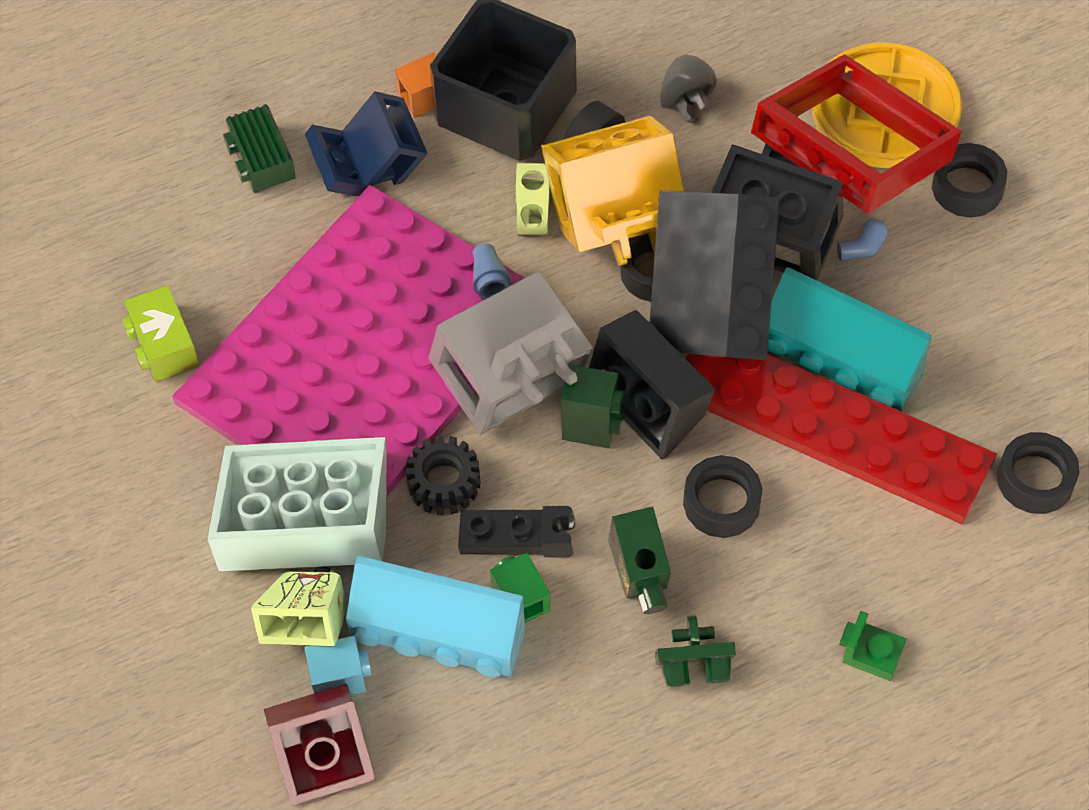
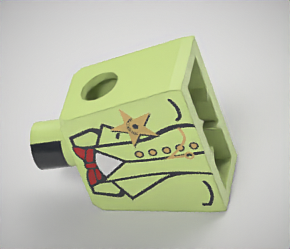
M324 566L317 567L313 572H287L282 574L251 607L259 644L335 646L347 611L341 576Z

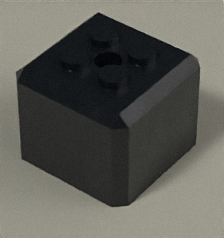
M476 0L430 64L434 114L438 126L521 161L532 158L577 92L576 39L573 31L499 0Z

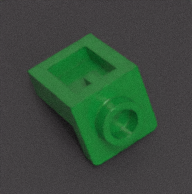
M860 611L855 624L847 622L839 643L840 646L846 648L843 663L891 681L907 638L867 624L869 614Z

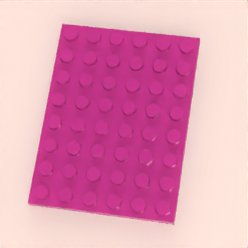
M369 185L173 394L172 397L175 405L236 445L385 437L387 442V497L406 475V461L408 456L413 457L412 450L416 445L423 450L422 441L428 438L432 444L436 440V436H439L462 410L428 358L437 325L483 301L473 289L474 259L472 252L475 247ZM504 266L511 276V285L524 279L523 276ZM456 361L453 362L454 366L457 368V370L459 371V373L461 374V376L463 377V379L475 395V389L473 388L465 374L462 372Z

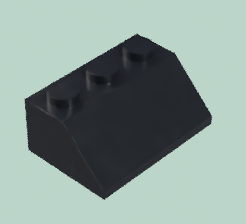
M637 310L600 328L588 368L618 373V389L624 390L621 411H624L623 420L662 460L678 446L706 415L715 388Z

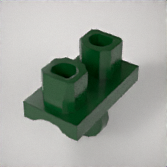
M696 615L687 616L686 629L671 630L672 642L688 641L689 646L659 648L655 651L656 665L661 664L666 687L689 685L688 662L704 661L706 683L728 682L730 680L731 658L736 655L735 642L700 645L699 640L715 639L714 626L698 627Z

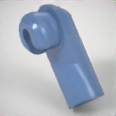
M869 219L864 223V229L858 239L838 242L839 260L866 258L876 255L887 238V227L884 222L878 219Z

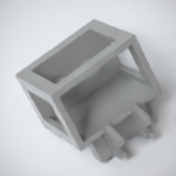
M537 271L437 325L428 359L478 433L482 435L564 389L565 382L569 385L575 383L577 375L570 370L569 365L585 367L593 347L540 271ZM456 361L462 372L465 374V376L467 377V379L479 395V401L473 394V392L471 391V389L469 388V386L467 385V383L465 382L457 368L454 366L453 362ZM553 372H556L555 374L551 375L550 377H548V378L542 380L541 382H539V383L533 385V383L537 382L538 380H540V379L546 377L547 375H549V374H551V373H553ZM520 390L522 391L521 393L515 395L514 397H512V398L506 400L505 402H503V403L497 405V403H499L500 401H502V400L508 398L509 396H511V395L517 393V392L520 391Z

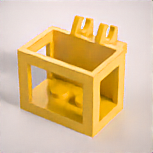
M650 115L542 145L560 232L578 252L611 244L617 264L622 266L627 264L628 258H631L628 239L648 233L655 254L660 190L684 192L673 133Z

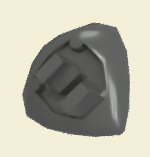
M687 54L676 58L667 68L660 92L661 106L663 108H678L686 122L695 123L699 119L694 114V102L698 103L700 110L709 111L713 108L706 96L712 93L717 84L714 70L697 56Z

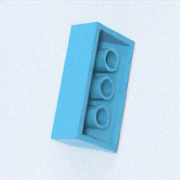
M359 555L356 559L346 615L350 637L355 636L358 643L366 646L381 644L393 647L398 653L405 656L415 657L421 654L432 657L440 664L449 667H457L459 664L472 667L480 674L488 677L512 676L525 635L523 596Z

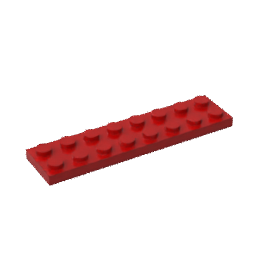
M687 354L685 358L715 388L707 411L962 525L997 453L770 354H767V360Z

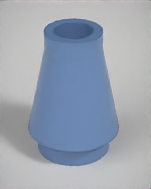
M491 244L478 245L472 252L474 259L473 289L481 299L485 300L511 286L512 279L496 254L494 246Z

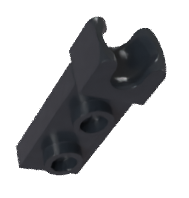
M543 506V510H461L458 540L460 554L528 553L544 554V557H571L574 554L571 536L568 533L558 532L575 528L574 511L569 506Z

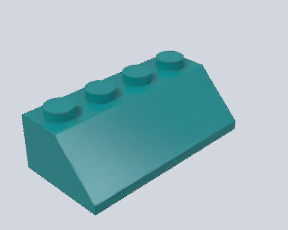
M787 267L772 299L768 351L776 356L787 357L801 364L809 372L820 373L836 381L841 386L855 390L902 412L923 376L932 335Z

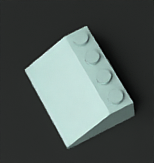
M385 437L225 446L208 533V542L218 570L237 571L355 565L358 555L383 561L386 538L387 442Z

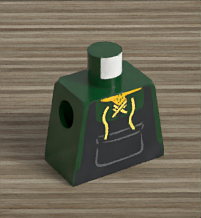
M653 506L612 516L608 542L626 598L639 597L643 614H654L665 610L668 605L663 590L668 586L671 572Z

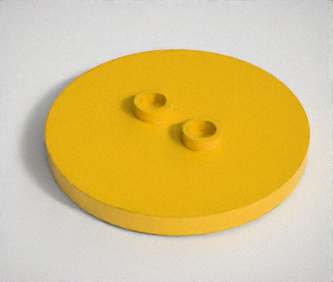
M882 42L850 48L829 61L831 62L846 54L958 128L962 111L959 87L946 67L931 55L907 45ZM846 66L845 72L852 70ZM838 93L812 108V116L817 130L871 167L891 168L920 150L919 147Z

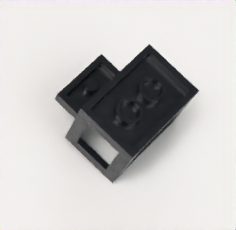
M732 144L711 193L779 197L776 244L800 252V266L775 257L774 270L784 273L786 268L789 267L817 281L844 216L843 181L801 168L767 144H765L761 154Z

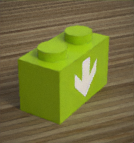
M168 285L123 301L128 316L121 318L129 340L134 338L138 340L140 346L134 348V352L142 371L149 368L154 381L158 382L199 366L193 342Z

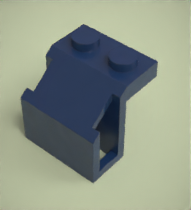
M377 91L372 93L343 130L312 124L305 133L327 191L346 195L360 196L369 185L373 186L392 180L393 185L401 184L428 154L404 98Z

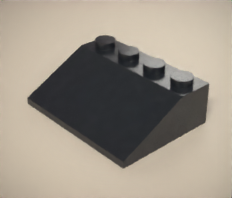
M660 190L650 322L681 353L767 360L779 197Z

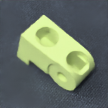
M517 163L515 202L517 209V235H548L551 188L545 163ZM529 174H538V175H540L542 178H524V177L527 176V175H529Z

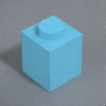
M355 636L338 639L335 646L310 645L304 647L314 693L343 684L348 685L351 695L366 692L363 676L372 674L367 650L358 651Z

